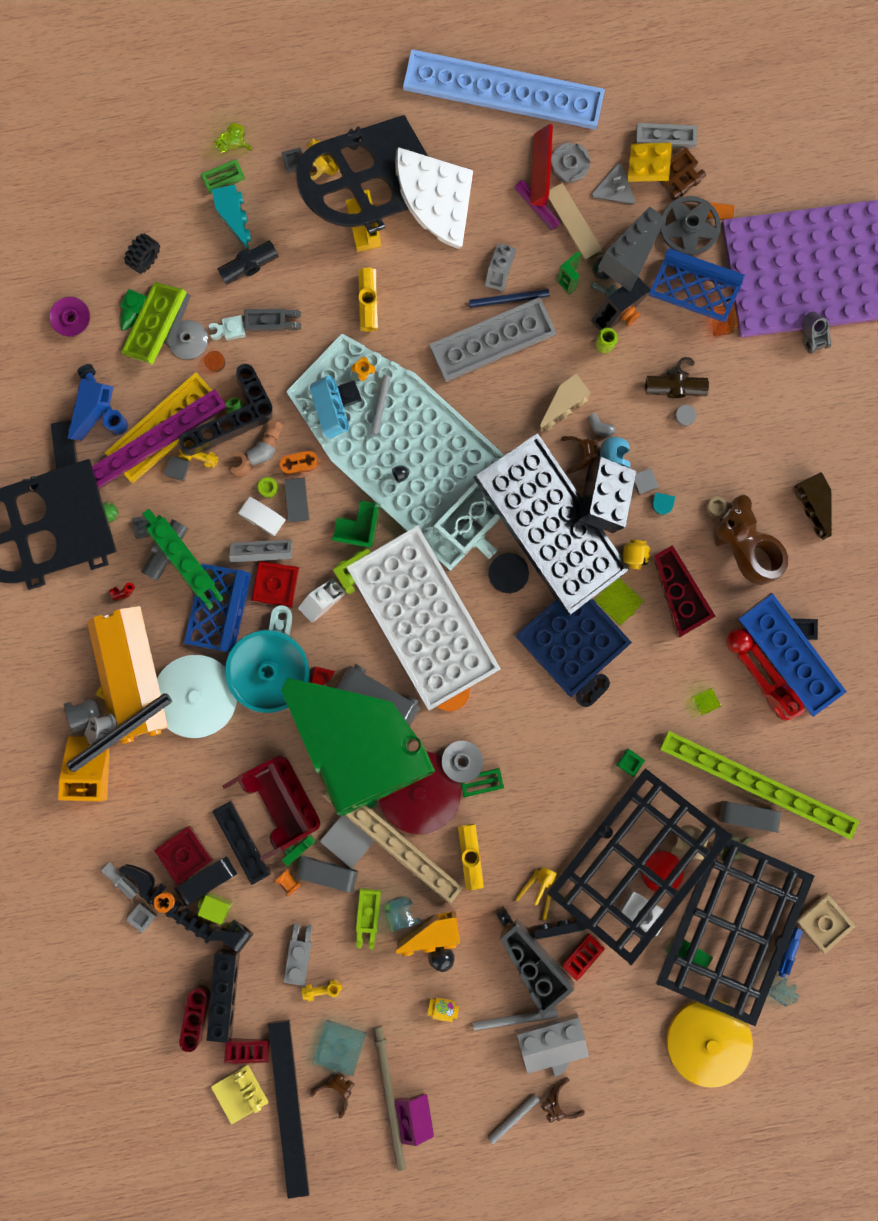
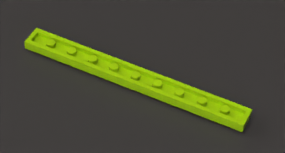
M667 731L659 750L850 840H852L860 820L673 732Z

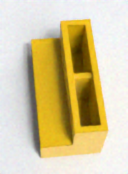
M364 190V193L366 194L368 200L372 204L370 191ZM355 198L346 200L348 214L361 212V208ZM374 223L371 225V227L375 228L378 227L377 223ZM364 225L352 227L357 252L381 247L379 231L369 234Z

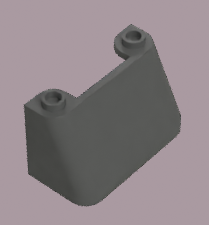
M357 664L354 667L351 665L348 667L336 685V689L391 701L408 725L411 726L421 709L418 706L419 701L411 696H408L406 699L364 674L366 670Z

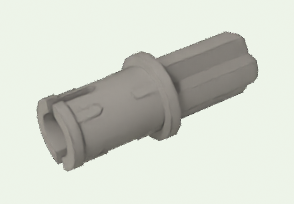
M111 862L102 869L101 872L114 883L113 886L118 887L130 899L137 895L139 889L126 877V874H122Z

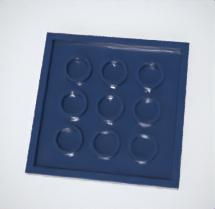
M590 599L568 616L557 600H555L515 636L570 698L632 643L593 599Z

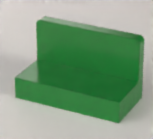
M579 251L560 266L557 282L569 295L576 290L580 275L575 271L578 268L581 257Z

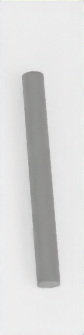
M552 1009L543 1018L538 1011L475 1021L473 1025L475 1031L557 1018L558 1014L557 1009Z

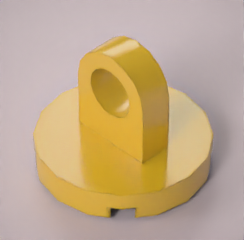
M313 138L307 143L306 147L308 149L321 141ZM322 155L313 163V166L317 169L314 172H310V177L312 180L317 179L324 172L334 176L339 172V169L330 155Z

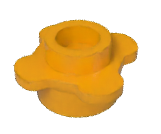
M361 357L351 366V370L358 375L359 380L365 381L369 374L375 372V366L370 364L367 357Z

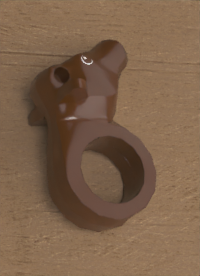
M741 495L731 502L729 510L715 527V534L720 538L715 544L717 547L723 544L731 546L738 568L747 580L758 585L769 584L785 573L788 567V554L782 543L775 537L756 531L757 520L751 509L752 501L748 496ZM755 547L762 549L769 556L771 561L770 571L762 568L756 561L754 555Z

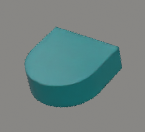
M655 492L652 502L654 512L658 515H667L673 509L676 496Z

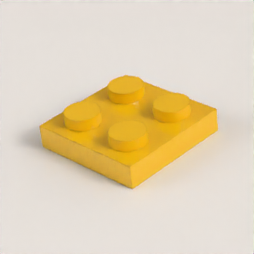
M672 142L631 144L628 182L669 181Z

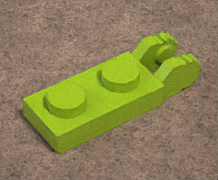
M360 888L356 925V948H361L364 932L371 933L368 946L369 949L374 950L375 936L378 930L381 890Z

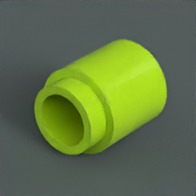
M604 328L599 332L595 341V346L599 352L606 354L613 351L618 341L616 331L611 328Z

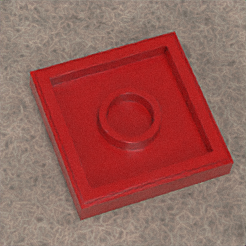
M258 561L251 601L293 608L299 567Z

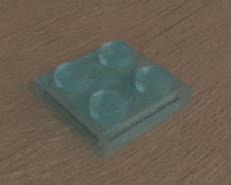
M326 1020L313 1063L353 1076L367 1032Z

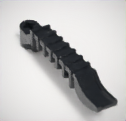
M130 864L122 866L119 870L136 882L140 897L147 900L149 905L152 904L154 906V899L166 888L165 885L160 883L152 894L150 891L155 886V878L149 871ZM168 898L162 900L160 899V901H162L160 903L162 907L165 905L167 907L169 906V904H167V902H169ZM178 901L175 902L171 910L165 912L168 918H173L177 924L185 926L187 931L191 930L194 932L196 937L203 938L206 944L210 941L222 940L233 950L241 952L253 936L250 929L235 919L227 928L215 926L213 929H210L211 923L207 920L200 926L197 922L201 917L195 914L192 919L188 918L187 916L191 912L188 908H185L182 913L179 912L178 909L181 903Z

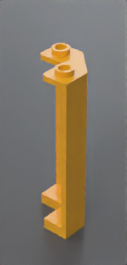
M140 606L115 610L113 614L106 616L98 615L87 621L107 714L115 716L117 726L160 696ZM164 709L119 741L122 744L134 742L135 737L143 734H148L149 737L162 734L161 730L168 728Z

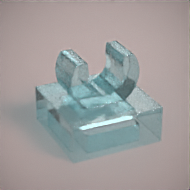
M786 977L781 979L777 985L771 987L768 995L785 1007L796 1003L799 998V994L795 992L797 985L793 984L788 987L786 985Z

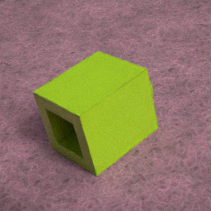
M208 893L205 897L202 896L197 908L200 909L198 916L222 925L233 902L213 893Z

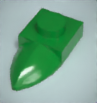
M128 289L120 305L122 308L120 313L122 331L134 325L147 296Z

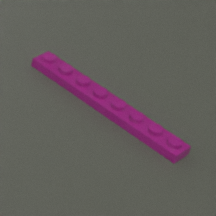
M216 389L92 466L98 488L100 489L176 441L183 433L198 427L225 410L227 406Z

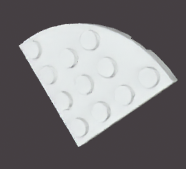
M398 148L395 157L396 176L399 179L401 195L409 211L425 230L428 229L437 236L438 240L460 249L463 245L473 170Z

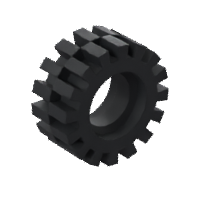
M145 233L136 236V240H132V245H129V250L125 252V264L137 273H145L147 269L151 268L150 265H153L155 263L154 260L158 257L157 254L160 252L159 243Z

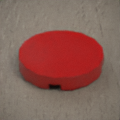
M656 851L645 865L665 880L678 864L679 859L670 852ZM684 871L673 883L672 887L674 889L678 888L682 882ZM641 873L642 880L646 886L656 892L659 887Z

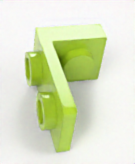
M369 549L358 551L354 554L353 558L338 563L336 568L333 569L348 595L355 592L352 586L355 584V581L347 567L370 554Z

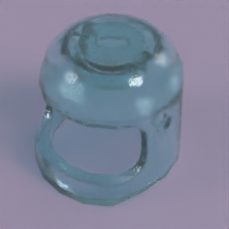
M407 896L393 898L385 904L384 913L391 932L422 924L420 917L416 919L412 917L410 906L413 905V902Z

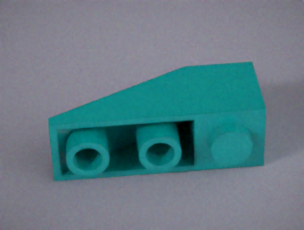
M236 185L212 189L214 204L219 217L245 249H249L248 242L252 240L249 229L246 230L245 223H248L246 211H242L241 204H244L242 191L238 192Z

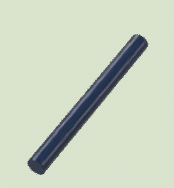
M549 289L472 299L469 300L470 308L539 297L544 298L549 297L550 294Z

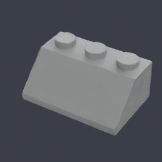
M577 1013L516 1030L527 1073L589 1057Z

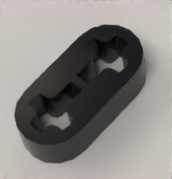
M597 674L576 694L577 703L581 707L593 705L609 688V678L604 674ZM596 678L599 680L603 678L605 680L603 682L604 688L598 687L596 690L593 689L597 684ZM591 690L593 693L589 696L590 702L582 703L581 694H587Z

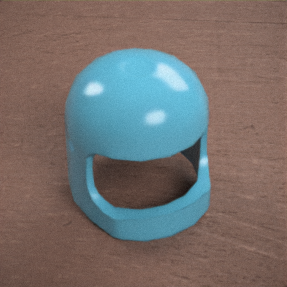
M610 437L602 442L600 457L628 468L631 467V463L623 459L624 455L630 451V445L627 440L621 437Z

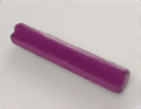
M519 181L515 186V190L550 230L556 229L559 226V220L546 205L544 207L531 205V188L525 181Z

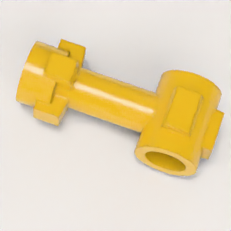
M186 441L184 444L188 448L194 445L189 441ZM181 449L179 450V457L184 460L191 461L193 457L205 462L204 466L208 468H215L218 463L219 457L213 452L209 454L200 452L187 456L182 453Z
M332 979L329 985L314 988L312 984H307L306 987H302L303 1000H308V1002L314 1001V996L324 994L338 997L343 986L336 979Z

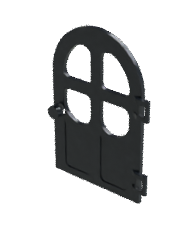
M405 115L361 129L358 126L355 131L351 128L348 133L318 142L304 152L296 170L297 188L309 209L323 220L343 227H359L364 225L368 233L371 234L385 228L382 221L383 218L409 210L401 195L399 179L396 176V150L402 148L424 156L428 155ZM360 146L372 155L374 165L371 168L354 172L348 165L341 150L349 147L351 150H357ZM330 155L341 172L342 177L324 184H316L310 177V169L320 156ZM372 179L385 181L391 189V200L380 206L372 205L360 184ZM342 189H349L358 202L361 212L346 214L333 210L324 202V196ZM374 223H377L379 225L375 228L371 227V225Z
M90 459L38 476H31L29 479H23V481L0 488V502L5 504L11 523V528L8 531L0 533V545L15 541L22 561V567L17 571H7L0 568V582H26L27 589L31 590L46 585L44 575L85 562L89 563L91 570L109 565L107 555L116 553L117 550ZM35 492L45 501L46 513L41 520L24 525L16 500L20 495ZM44 530L50 531L56 538L55 554L50 560L37 564L33 561L27 540L28 536ZM101 558L103 563L95 565L94 560ZM38 578L40 583L32 585L31 580Z

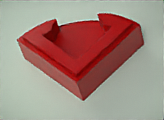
M315 666L311 683L325 685L332 679L335 671Z

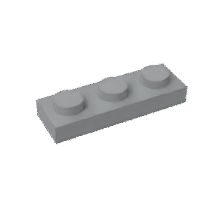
M637 123L636 144L672 142V147L695 148L697 145V126Z
M292 540L231 543L229 552L230 562L292 559L293 543Z

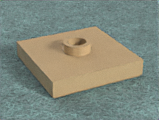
M828 893L823 894L806 909L796 922L824 954L856 927Z

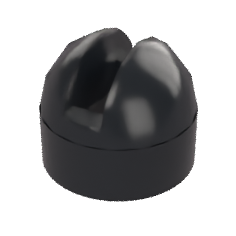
M403 465L392 468L393 476L398 483L405 481L409 476V472H406L408 470L407 467Z

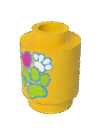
M436 997V999L430 998L427 1016L451 1023L453 1018L457 1019L459 1006L456 1005V1001Z

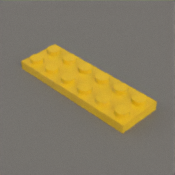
M195 372L104 453L107 456L113 454L208 394L212 389ZM179 439L123 474L134 484L178 445Z

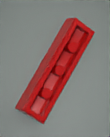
M548 124L534 134L530 191L531 205L544 207L549 198L553 138L552 124Z

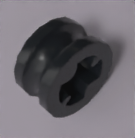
M502 906V909L500 911L496 910L495 913L505 928L507 923L512 924L513 920L506 908Z

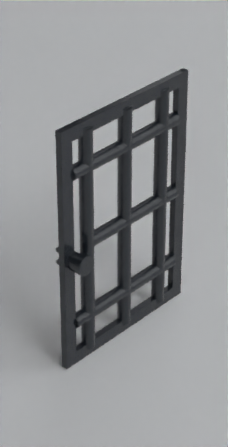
M645 768L547 891V894L632 966L728 844L733 835ZM646 781H649L653 784V787L642 798L637 792ZM660 791L679 805L670 819L650 804ZM631 800L634 801L638 806L613 836L611 825ZM646 811L664 826L637 859L621 846L619 842L641 814ZM686 811L706 826L697 840L676 825ZM672 831L691 847L667 878L663 880L645 864ZM714 832L721 838L709 851L703 845ZM602 837L605 839L611 838L581 878L574 873ZM614 850L633 866L606 899L592 888L588 882ZM697 853L701 854L705 858L679 891L674 889L672 885L694 856ZM640 871L659 888L632 921L613 904ZM570 879L575 885L564 897L559 891ZM581 890L601 905L591 919L572 904ZM665 893H667L673 899L648 931L645 932L640 928V925ZM607 912L627 927L617 941L597 925ZM635 934L641 940L629 952L624 946L632 935Z
M717 834L715 835L710 850L721 838ZM731 839L726 845L729 849L723 863L715 859L696 883L656 984L756 1026L785 950L789 947L790 937L815 875ZM737 851L758 860L752 876L731 867ZM766 864L788 873L782 889L761 880ZM712 868L719 870L706 906L702 910L697 908ZM727 875L749 883L734 923L712 914ZM796 877L803 879L797 895L790 893ZM757 887L778 896L763 936L742 927ZM790 901L793 903L781 935L775 940L776 948L760 989L752 988L785 903ZM693 916L699 917L700 921L685 958L678 956ZM708 922L730 931L714 971L693 962ZM738 935L760 944L744 984L722 975ZM674 963L681 966L675 982L668 979ZM689 970L711 979L705 995L683 986ZM719 983L741 992L735 1008L713 999ZM749 996L756 998L750 1014L743 1012Z

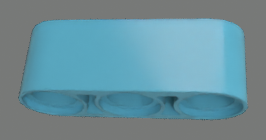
M328 375L312 383L310 391L325 436L331 439L348 431L349 423L335 380Z

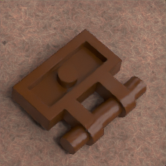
M687 148L671 158L669 181H659L665 189L671 185L674 186L675 190L670 193L674 200L679 196L685 195L689 188L693 185L697 186L701 183V179L706 176L703 169L699 172L694 170L699 162ZM687 175L689 179L682 183L680 179Z

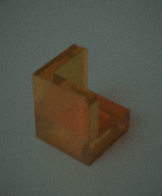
M734 304L725 323L710 318L714 336L733 334L738 328ZM724 305L713 307L715 313L724 315L726 311Z

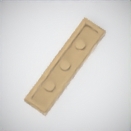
M561 183L550 189L548 202L575 247L581 253L584 262L602 253L601 246L564 184Z

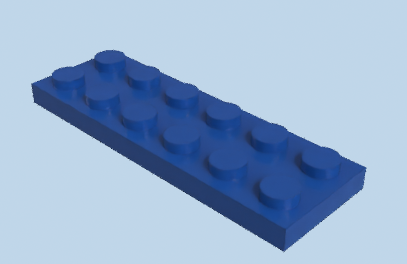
M773 593L768 594L737 618L786 681L787 685L796 692L812 717L847 692Z

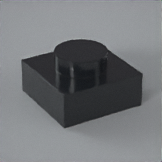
M355 380L337 386L343 407L362 401Z

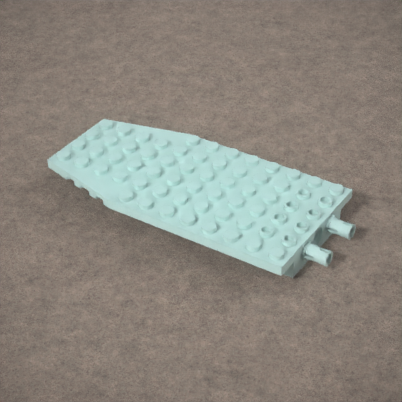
M341 334L286 391L329 459L375 503L381 504V508L407 532L419 526L438 561L450 572L473 547H477L490 559L498 549L485 539V534L498 522L500 517L473 477L505 455L414 372L406 370L394 361L382 357L381 354L373 352L359 342ZM361 357H367L370 364L375 366V372L369 374L365 381L359 380L358 375L351 370V366ZM385 374L391 376L379 433L378 436L371 435L370 432L382 377ZM328 375L335 380L337 386L355 380L362 399L361 402L344 407L349 430L331 439L327 438L322 431L310 391L312 383ZM399 465L407 467L408 470L406 472H409L408 478L401 483L395 480L392 473V468Z

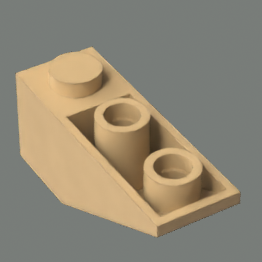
M577 373L559 386L538 430L540 433L543 430H546V432L556 426L555 422L560 418L566 419L573 413L571 410L577 406L581 408L589 402L588 398L591 392Z

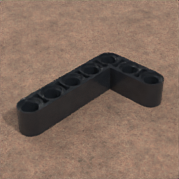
M241 364L236 370L237 383L248 405L183 433L179 438V445L183 454L187 456L195 455L263 425L272 419V403L251 365ZM248 373L251 376L244 379L241 377V374ZM255 390L258 391L260 394L254 397L251 396L249 393ZM261 408H266L269 412L261 414L258 411ZM247 416L250 418V421L244 423L240 421V418ZM225 424H229L232 427L228 431L221 429ZM207 432L213 434V437L210 439H205L202 436ZM192 441L194 445L188 448L184 446V443Z

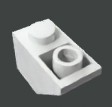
M331 578L311 592L298 609L313 623L347 592L334 578Z

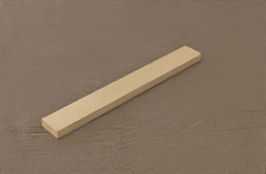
M326 790L323 793L322 797L326 799L330 804H332L331 799ZM367 805L344 815L449 905H451L463 889L461 885L373 810L369 809Z

